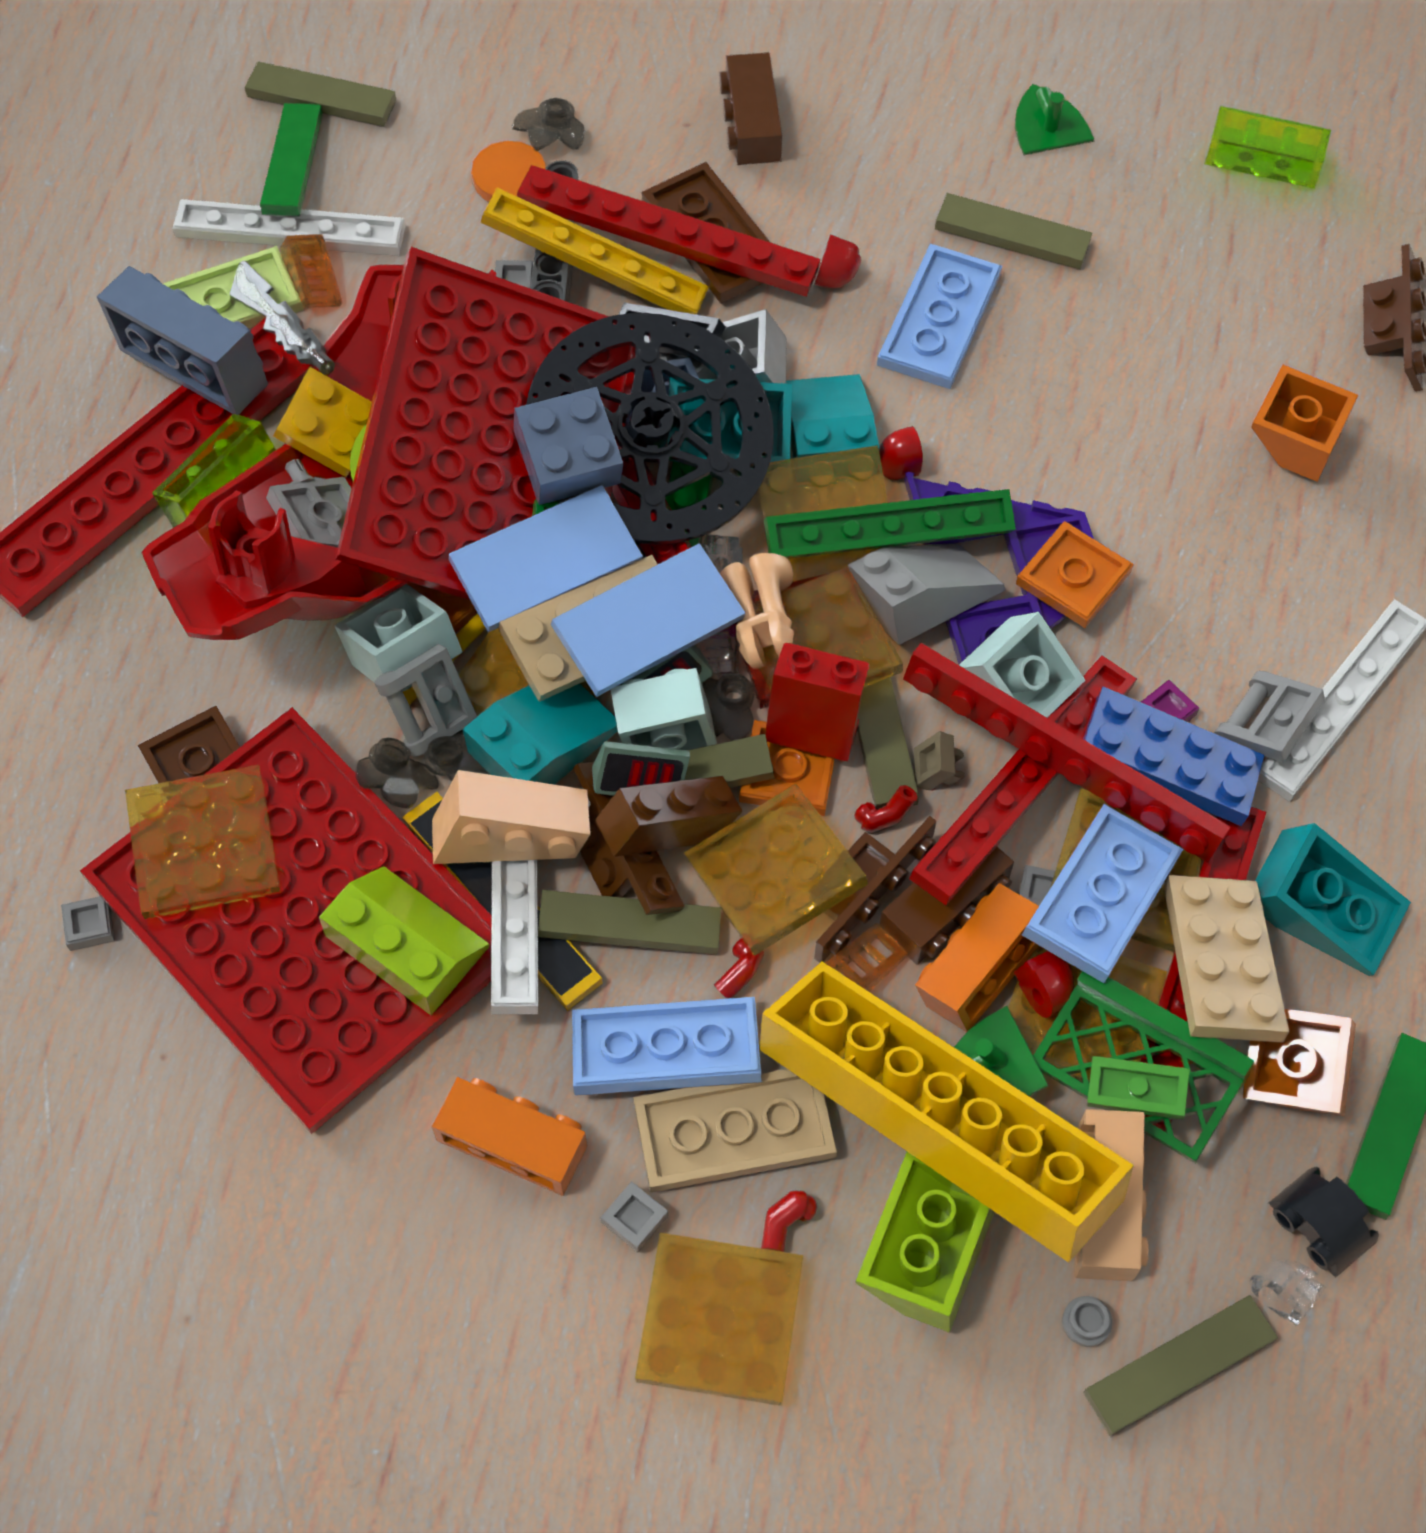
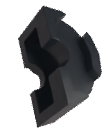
M1313 1167L1308 1169L1268 1203L1273 1208L1274 1217L1285 1230L1292 1233L1297 1229L1308 1239L1310 1245L1307 1247V1252L1313 1262L1321 1269L1329 1270L1336 1278L1376 1244L1379 1234L1378 1231L1369 1230L1363 1220V1217L1369 1213V1210L1356 1193L1337 1176L1330 1182L1320 1176L1319 1167Z

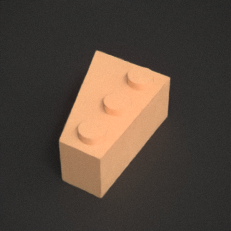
M458 770L432 819L433 864L576 858L590 836L587 790Z
M1086 1109L1077 1128L1132 1163L1134 1167L1124 1202L1074 1256L1075 1278L1133 1281L1141 1270V1266L1146 1267L1148 1262L1147 1237H1142V1219L1145 1218L1147 1206L1146 1192L1143 1190V1170L1145 1164L1144 1112Z

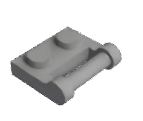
M437 644L399 669L386 672L375 680L379 694L386 696L405 736L403 744L409 756H419L462 730L477 717L447 648L440 644ZM412 684L431 725L424 731L420 730L402 689Z
M1257 671L1249 681L1250 689L1228 721L1221 723L1214 734L1262 753L1265 757L1284 763L1324 703V691L1321 688L1266 671ZM1265 697H1270L1250 728H1244Z

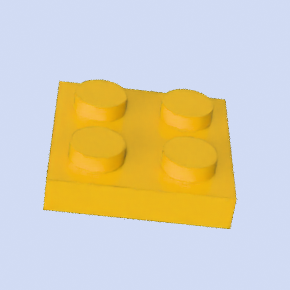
M309 367L273 437L346 477L350 472V456L354 442L360 431L367 424L372 402Z

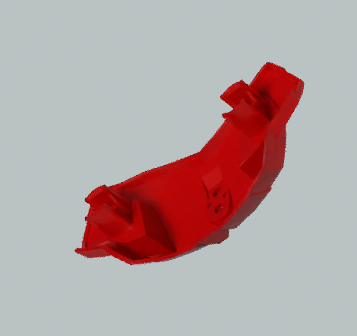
M380 264L369 267L358 290L352 311L323 345L327 356L335 363V369L321 355L317 358V361L329 373L326 375L327 377L371 402L374 396L404 265ZM491 269L488 274L497 277V273ZM284 444L239 476L200 500L184 522L159 536L142 551L143 558L158 591L168 599L187 635L193 638L208 640H240L283 619L321 621L345 617L373 600L387 596L407 584L408 581L365 568L359 569L358 566L335 560L337 547L291 536L286 510L279 508L276 515L266 499L270 486L293 482L285 469L287 463L291 460H295V462L297 459L301 460L307 473L313 478L331 479L344 476L287 444ZM350 471L345 479L352 489L353 481Z

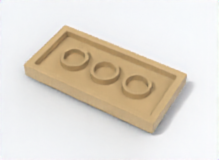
M653 555L500 621L498 629L539 702L586 681L551 626L552 619L658 565Z
M1168 875L1164 884V891L1190 1036L1284 1042L1289 1029L1257 881Z
M783 1069L762 1073V1082L687 1087L633 1097L650 1193L836 1158L837 1150L824 1094L790 1070Z

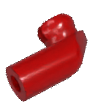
M900 785L885 806L877 810L873 803L866 802L855 811L854 818L862 825V830L870 833L899 824L918 798L917 793L907 785Z
M742 937L735 943L732 952L739 960L714 984L716 989L726 999L733 998L753 978L764 957L762 946L755 944L751 937Z
M795 1190L790 1191L773 1204L766 1213L761 1251L771 1255H783L788 1227L798 1219L800 1221L811 1220L817 1211L816 1200L812 1196L806 1195L804 1191Z

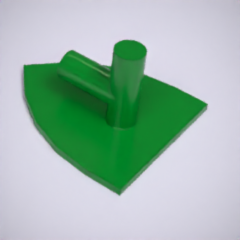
M1032 84L1022 96L1016 110L1015 132L1023 155L1094 141L1092 132L1084 117L1064 98L1062 93L1053 92L1046 86L1040 87Z
M1008 1006L994 1012L973 1026L954 1046V1048L1028 1096L1049 1086Z

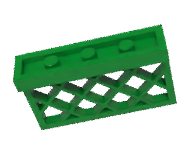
M1082 971L1069 1000L1061 1009L1033 1055L1041 1072L1088 1099L1089 1081L1086 1071L1091 1070L1092 1062H1083L1078 1039L1104 1033L1111 1056L1109 1058L1132 1061L1146 1057L1147 1063L1154 1064L1153 1055L1172 1052L1181 1057L1183 1068L1190 1069L1189 1063L1200 1068V1071L1191 1072L1190 1069L1188 1085L1194 1107L1185 1109V1116L1197 1114L1202 1131L1193 1147L1174 1137L1170 1120L1174 1118L1159 1116L1144 1118V1133L1196 1164L1240 1088L1243 1087L1251 1074L1255 1060L1216 1038L1190 1036L1187 1021L1110 977H1107L1106 981L1102 983ZM1081 1000L1099 1011L1102 1026L1075 1032L1071 1015ZM1106 1015L1118 1022L1108 1024ZM1068 1023L1070 1033L1060 1035L1064 1026ZM1130 1028L1139 1033L1143 1050L1116 1056L1110 1032ZM1147 1038L1160 1046L1149 1048ZM1072 1041L1078 1065L1058 1069L1044 1059L1053 1045ZM1081 1073L1083 1083L1070 1075ZM1213 1076L1229 1085L1220 1101L1201 1105L1194 1080ZM1215 1110L1206 1124L1203 1112ZM1164 1122L1166 1132L1153 1124Z

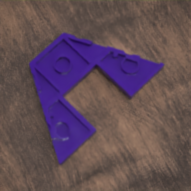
M911 472L905 474L904 483L910 500L991 491L982 488L966 489L959 483L951 481L948 482L947 486L913 478L914 473ZM1011 500L1016 528L1013 532L923 543V545L955 544L1004 535L1016 576H1018L1064 521L1093 538L1086 514L1083 511L1070 508L1057 509L1048 503L1035 500L1032 501V505ZM1021 588L1023 596L980 603L947 620L946 624L958 664H960L1010 617L1039 612L1050 629L1067 617Z

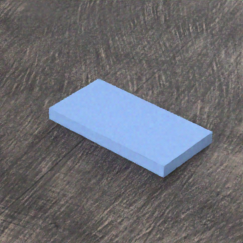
M930 243L877 358V366L951 389L1000 278L1002 266Z
M601 485L449 553L448 560L484 626L490 632L499 627L500 621L639 561L643 556L606 490Z
M699 543L553 618L551 626L592 691L598 697L742 620L746 613Z
M1104 804L1026 926L1022 936L1104 983L1183 849Z
M755 997L572 1010L573 1089L575 1096L762 1082Z

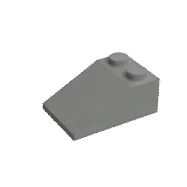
M767 309L723 322L726 328L721 339L739 353L754 371L760 382L786 383L787 337ZM660 352V358L665 361L690 358ZM690 358L699 379H717V376L705 365L694 358Z
M958 543L887 546L848 564L855 603L898 645L1005 591L1004 583Z

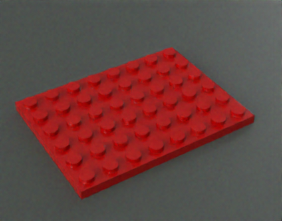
M410 247L406 254L335 560L470 600L448 560L449 553L532 517L533 504L536 500L514 433V409L526 405L529 389L537 370L559 342L579 328L610 316ZM629 345L601 353L584 364L578 372L589 379H593L635 358V349ZM629 372L604 386L630 395L634 373ZM560 377V379H562V380H564V381H566V382H569L568 380L564 379L563 377ZM601 397L603 406L612 413H615L620 404ZM613 486L604 488L609 498H611Z
M293 707L80 870L86 881L311 1134L491 982V914L443 864H433V854ZM383 866L489 943V948L432 1015L428 1014L328 939L324 934L319 916L350 882Z

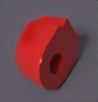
M830 234L814 285L835 289L849 283L855 277L861 264L858 246Z
M910 426L894 431L880 443L878 470L883 476L891 480L904 479L907 472L914 473V477L919 476L922 470L923 452L916 429Z
M1049 951L1026 961L1014 972L1019 981L1018 985L1036 1013L1044 1018H1049L1058 1013L1067 1003L1074 990V976L1070 965Z

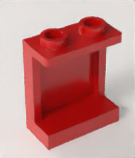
M784 643L773 674L765 731L767 742L848 762L858 729V714L863 688L869 671V663L791 643Z

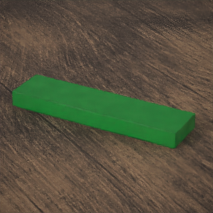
M284 103L260 201L262 215L300 216L323 116L321 105Z
M1401 1033L1397 1038L1346 1181V1185L1356 1193L1369 1210V1213L1384 1220L1391 1214L1426 1112V1042L1405 1033Z

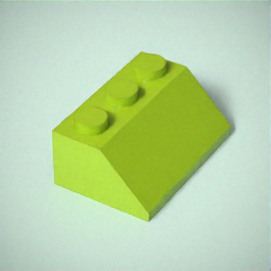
M384 866L350 882L319 916L324 934L328 939L430 1015L435 1012L489 948L488 942Z
M906 1152L860 1268L856 1284L901 1314L950 1333L994 1211L909 1152Z

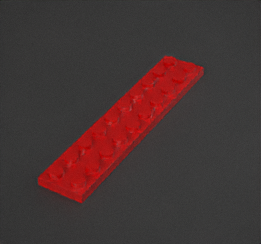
M271 316L273 327L278 328L290 341L291 345H297L303 351L310 352L317 360L319 354L313 352L301 339ZM266 317L250 329L253 334L252 341L256 352L263 362L262 368L268 385L238 416L181 385L0 532V598L22 618L298 389L309 367L313 368L314 366L312 364L300 363L296 355L288 354L284 350L283 345H278L276 334L266 332L263 329Z

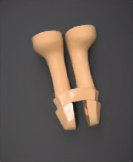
M774 553L755 554L749 561L764 613L758 615L755 613L752 601L754 594L753 582L750 573L740 562L731 563L720 572V575L746 613L744 618L737 622L736 638L740 643V653L753 669L766 666L763 648L774 645L779 657L784 643L793 644L794 631L791 629L792 621L786 616L781 598V592L792 584L793 570L790 561L786 557Z

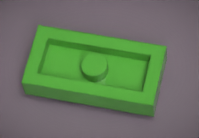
M1093 1056L1087 1107L1144 1112L1145 1115L1184 1120L1190 1069Z

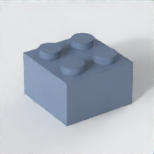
M597 387L514 409V433L538 505L583 494L601 485L606 488L620 484L623 461Z

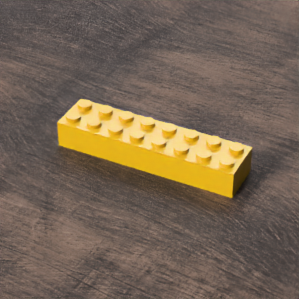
M821 961L762 1013L760 1050L1068 1263L1124 1202L1134 1167L1132 1163Z

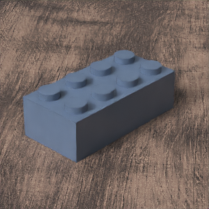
M128 266L97 296V300L120 351L232 414L238 416L268 385L262 368L263 362L258 356L252 341L253 334L243 323L228 320L221 316L213 307L209 305L203 306L191 300L182 290H173L162 284L154 275L150 273L143 274Z

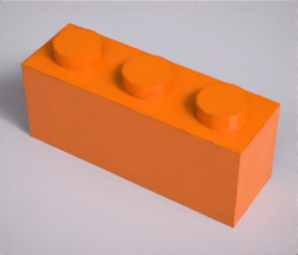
M1000 883L989 895L984 896L977 904L975 913L965 925L957 929L950 936L946 948L936 960L926 965L922 970L915 986L926 1007L966 1032L971 1029L1014 977V972L1027 961L1039 946L1022 936L1039 905Z
M460 1077L456 1078L431 1126L438 1142L561 1196H564L588 1146L586 1133L581 1130L582 1126L577 1121L560 1114L552 1118L538 1112L539 1107L523 1097L515 1096L511 1100L497 1094V1089L493 1085L478 1078H472L471 1082Z

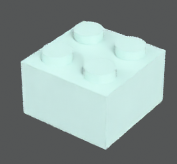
M408 584L383 598L373 601L334 625L352 666L374 683L380 675L399 669L437 644L447 648L451 659L463 652L447 612ZM412 684L402 689V691H406L409 688H411Z
M1039 612L1008 618L959 664L961 667L1045 717L1052 714L1085 681Z
M696 668L688 670L674 669L663 676L645 680L631 679L611 689L618 734L622 743L678 750H692L717 744L710 707Z

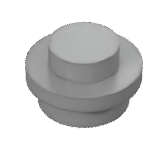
M1081 1296L1075 1298L1067 1305L1063 1313L1062 1324L1065 1333L1073 1342L1081 1346L1092 1347L1102 1343L1110 1334L1112 1316L1108 1307L1099 1299L1091 1296Z

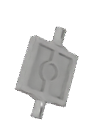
M297 459L296 462L291 460L287 463L285 469L293 482L270 486L266 499L276 515L279 508L286 510L291 536L338 548L352 490L345 477L331 479L313 478L309 476L301 460Z

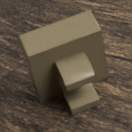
M939 731L914 748L915 782L917 787L931 790L942 782L952 785L965 777L964 772L955 770V763L964 757V753L960 749L954 748V735Z

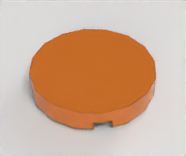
M502 141L491 144L481 150L473 160L471 175L475 190L488 202L497 187L517 196V191L531 165L546 169L544 159L533 146L520 141Z

